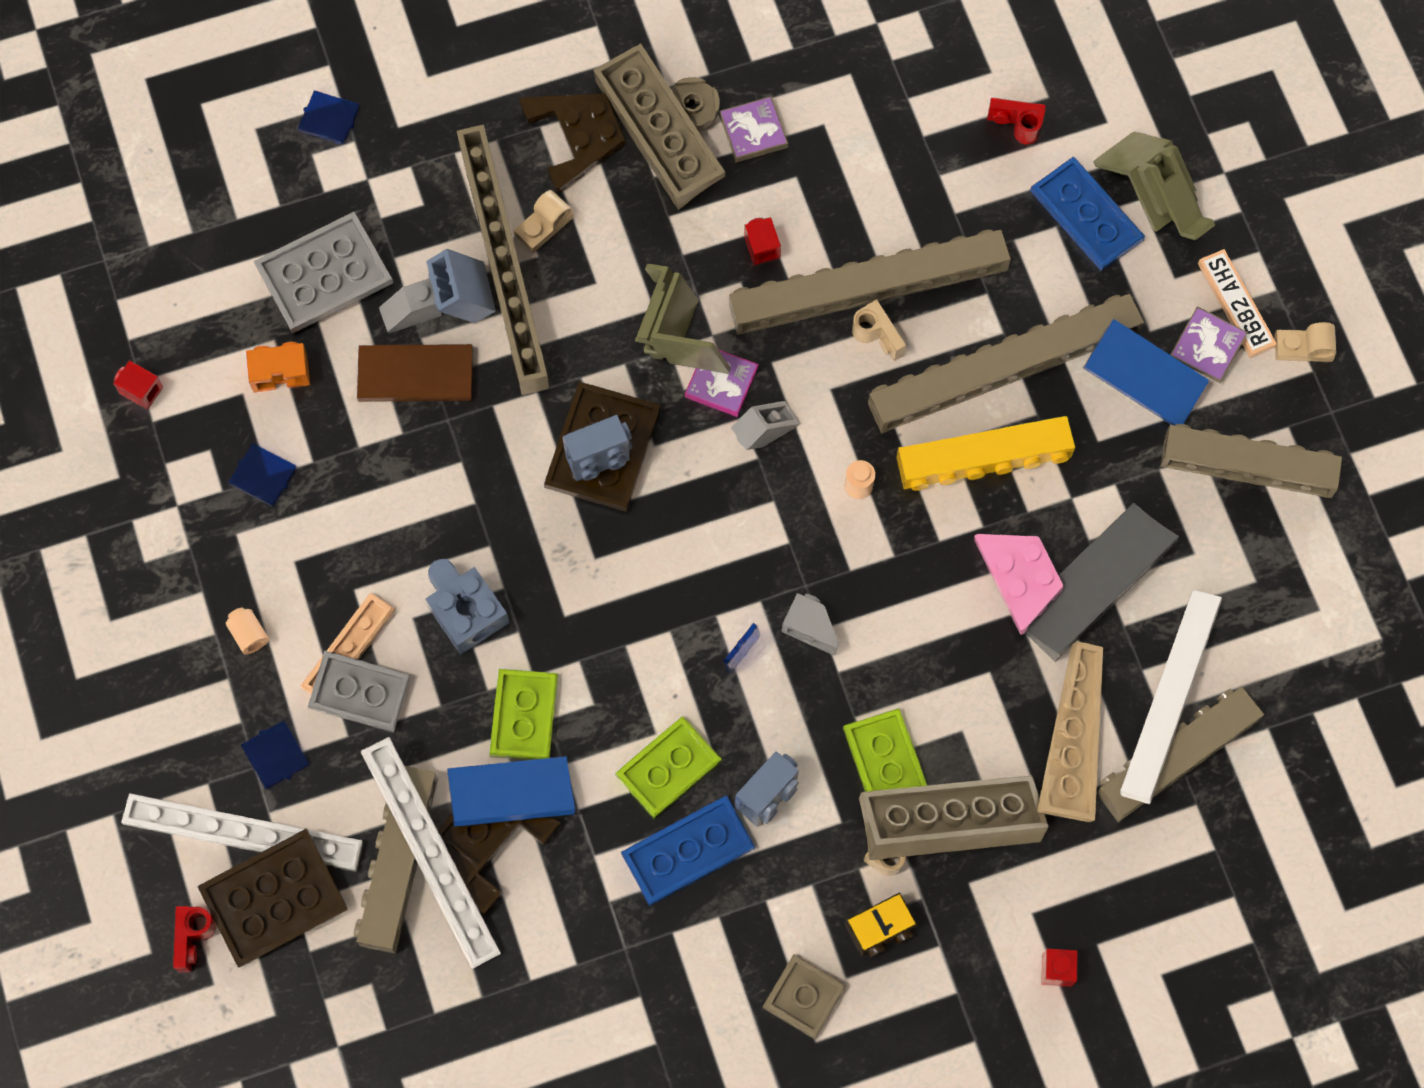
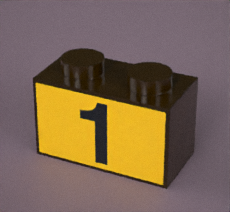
M899 892L846 919L845 927L861 957L869 954L872 958L887 950L886 944L896 940L897 944H900L913 937L912 931L916 929L917 923Z

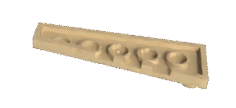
M1076 642L1071 645L1038 804V813L1085 822L1095 821L1103 647L1082 642Z

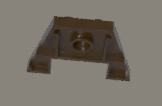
M605 93L519 98L520 106L528 124L554 115L556 116L572 154V160L548 168V174L557 194L565 190L566 186L573 180L577 181L584 176V172L593 165L600 164L625 145V139Z
M451 814L437 831L480 912L485 916L502 896V892L483 878L480 872L518 827H521L544 846L561 824L558 820L551 817L454 827L453 814Z

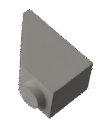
M429 278L402 287L379 307L388 334L442 316L435 305V296Z
M781 401L752 406L731 428L736 434L738 442L746 450L766 446L796 428L800 422L787 403Z
M797 593L782 624V632L835 656L839 642L825 606L820 604L821 601L810 594L803 596Z

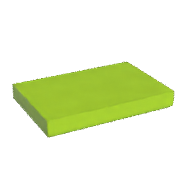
M499 669L489 752L490 757L519 760L550 758L558 673Z
M900 708L843 726L865 792L927 786Z
M681 716L615 773V776L651 817L655 819L721 763L722 759L690 723Z

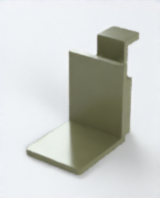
M1134 131L1093 161L1095 167L1129 177L1153 231L1157 232L1173 220L1180 236L1196 240L1215 226L1213 219L1202 216L1197 205L1198 199L1195 194L1196 188L1178 147L1173 145L1171 140Z
M647 264L645 270L657 284L635 341L645 343L644 353L650 354L654 359L663 360V358H666L670 364L729 374L731 367L714 343L685 338L699 300L682 275L677 272L673 274L670 268L666 266Z

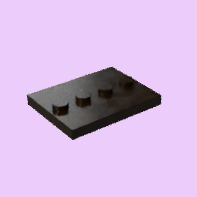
M579 381L544 482V488L627 512L661 410V404ZM617 415L621 424L626 422L631 433L632 449L629 450L630 460L626 461V464L621 468L615 470L609 468L599 472V475L591 480L585 481L581 479L576 481L565 456L563 436Z
M307 828L197 886L238 968L349 910Z

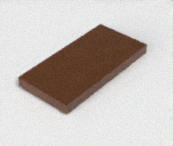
M472 344L359 345L358 402L472 401L473 346Z

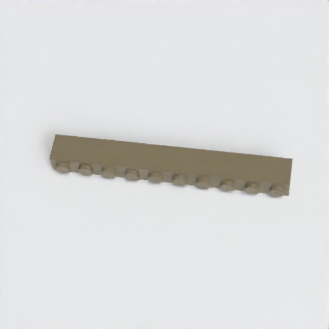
M484 125L458 130L459 146L521 394L525 395L550 389Z
M984 230L975 236L967 238L965 236H958L950 240V242L942 244L937 242L929 243L921 249H903L895 255L887 257L878 255L866 262H849L840 268L832 270L830 268H823L811 275L803 276L798 274L781 282L768 281L756 288H739L729 294V308L737 335L867 305L875 300L879 302L1008 271L1011 259L1002 231Z
M1130 294L1122 297L1115 295L1108 298L1104 304L1096 307L1095 305L1084 307L1078 314L1070 317L1068 314L1062 315L1055 319L1052 324L1046 326L1042 324L1036 325L1029 329L1026 334L1020 336L1017 334L1010 335L1000 344L994 346L991 344L984 345L976 353L969 356L965 354L956 356L950 363L943 366L939 364L932 365L924 373L917 376L913 374L904 376L898 383L891 386L886 384L878 386L869 394L868 405L882 434L1091 353L1113 319L1137 334H1140L1144 321Z

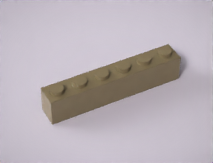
M1176 424L1174 426L1170 425L1165 434L1160 467L1332 498L1339 485L1342 457L1326 450L1308 451L1299 445L1281 446L1271 440L1254 441L1249 440L1244 435L1227 436L1212 429L1200 431L1191 429L1190 426L1185 424Z
M1240 687L1235 692L1231 688L1217 698L1219 703L1210 709L1208 705L1204 706L1193 715L1195 717L1193 722L1188 725L1182 722L1177 726L1153 797L1258 723L1264 716L1263 712L1243 687ZM1132 758L1123 765L1126 770L1119 775L1112 772L1099 782L1102 787L1097 792V795L1118 823L1145 804L1144 802L1121 796L1120 793Z
M404 766L430 814L438 781L436 773ZM386 802L383 811V819L386 820L384 831H379L377 835L376 848L379 849L377 860H372L369 867L368 877L372 878L369 890L365 889L363 892L361 907L365 909L362 919H357L354 937H357L356 942L360 947L396 954L418 863Z

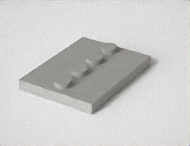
M355 212L254 261L258 272L292 334L393 284L390 274Z

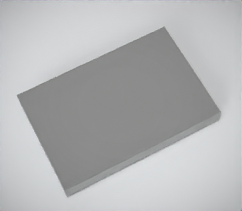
M324 651L307 708L394 733L411 675Z

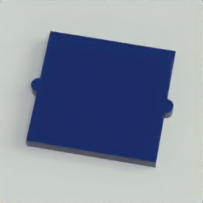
M314 90L307 107L303 108L304 115L298 126V131L344 145L350 128L354 127L353 121L359 109V104Z
M252 443L244 458L238 461L239 466L228 483L273 506L282 490L287 489V482L297 466Z
M755 623L749 627L723 662L728 672H733L761 636L759 628Z
M284 720L266 731L260 730L259 735L241 744L266 790L284 779L290 780L291 775L309 765Z

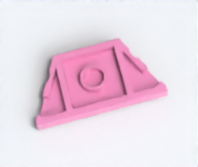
M977 534L974 536L975 543L1020 635L1028 630V626L1036 617H1040L1047 609V605L1052 600H1055L1063 591V584L1038 536Z

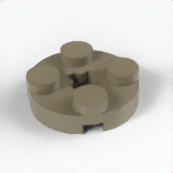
M688 77L677 81L671 90L697 130L700 131L712 127L720 109V99L717 90L706 84L705 80L697 77ZM689 100H694L695 104H700L696 109H690L685 106L689 104Z

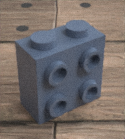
M446 249L426 261L429 280L432 283L435 296V305L439 312L476 323L496 311L483 261L450 249Z
M617 415L563 436L565 456L576 481L581 479L585 481L597 477L599 472L609 468L611 470L621 468L626 464V461L630 460L629 450L632 449L631 433L626 422L621 424Z
M775 751L736 794L735 808L756 827L762 822L768 824L777 814L778 810L776 808L782 800L788 802L797 792L796 786L799 784L797 781L799 770L796 767L798 764L789 755L784 754L782 756Z

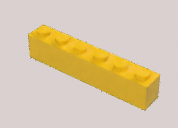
M1063 416L898 448L896 459L903 488H912V490L917 491L927 488L930 484L940 483V485H949L956 482L957 479L966 477L969 480H975L992 472L1001 475L1011 472L1013 468L1024 467L1025 469H1033L1040 466L1041 463L1050 461L1053 464L1063 463L1072 457L1075 445L1068 418Z

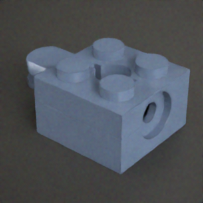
M447 559L436 560L430 565L428 577L436 592L425 598L429 610L460 655L509 624L506 611L475 567L460 575L452 562Z

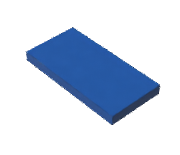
M1074 156L1031 186L1030 192L1100 271H1103L1145 239V235Z
M1115 319L1111 320L1083 366L1084 370L1173 426L1184 424L1209 382L1207 378Z
M567 756L447 768L454 827L571 815L575 813Z
M726 795L621 851V855L648 905L651 906L755 850V845Z

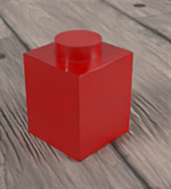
M771 217L766 219L755 218L749 221L748 224H744V238L754 265L781 258V244Z
M130 360L125 367L118 370L115 382L113 383L119 394L147 410L163 389L158 376Z
M1046 949L1042 954L1041 985L1072 987L1077 982V950Z

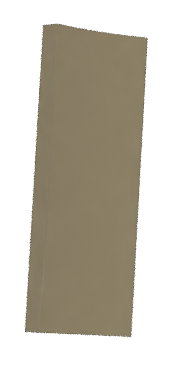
M641 43L593 70L598 87L603 94H606L609 104L678 210L706 188L725 177V171Z
M1032 775L861 792L859 797L867 836L869 860L1041 842L1048 829L1044 813H1038L1039 796Z

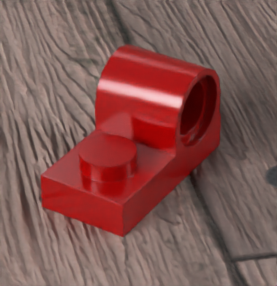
M991 97L987 120L994 121L997 124H1014V137L1016 140L1025 145L1032 144L1037 141L1040 135L1046 105ZM1028 124L1031 125L1033 128L1027 129L1023 125Z
M176 906L173 968L178 972H191L192 964L196 963L197 948L196 945H192L193 941L207 940L216 931L217 925L212 915L202 907ZM199 917H206L205 927L198 931L193 930V922Z

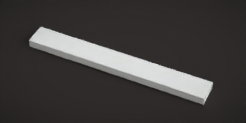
M1196 590L1192 591L1120 791L1121 796L1147 804L1151 803L1218 614L1222 597Z
M390 737L362 750L361 754L471 968L473 969L501 954Z
M129 794L121 821L123 825L256 852H263L304 830L302 828ZM309 830L326 866L357 872L364 844L362 840Z

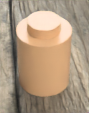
M863 460L855 461L849 465L846 471L844 486L850 497L863 499L871 494L875 480L873 466Z
M238 608L228 615L229 619L226 622V626L244 655L260 650L269 642L267 634L251 609Z

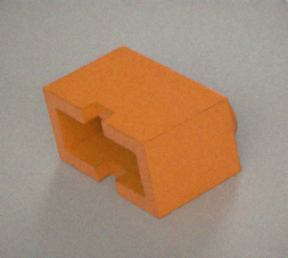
M286 342L282 346L277 347L257 346L253 350L246 351L249 384L254 393L276 390V384L287 383V388L310 385L308 359L303 343Z

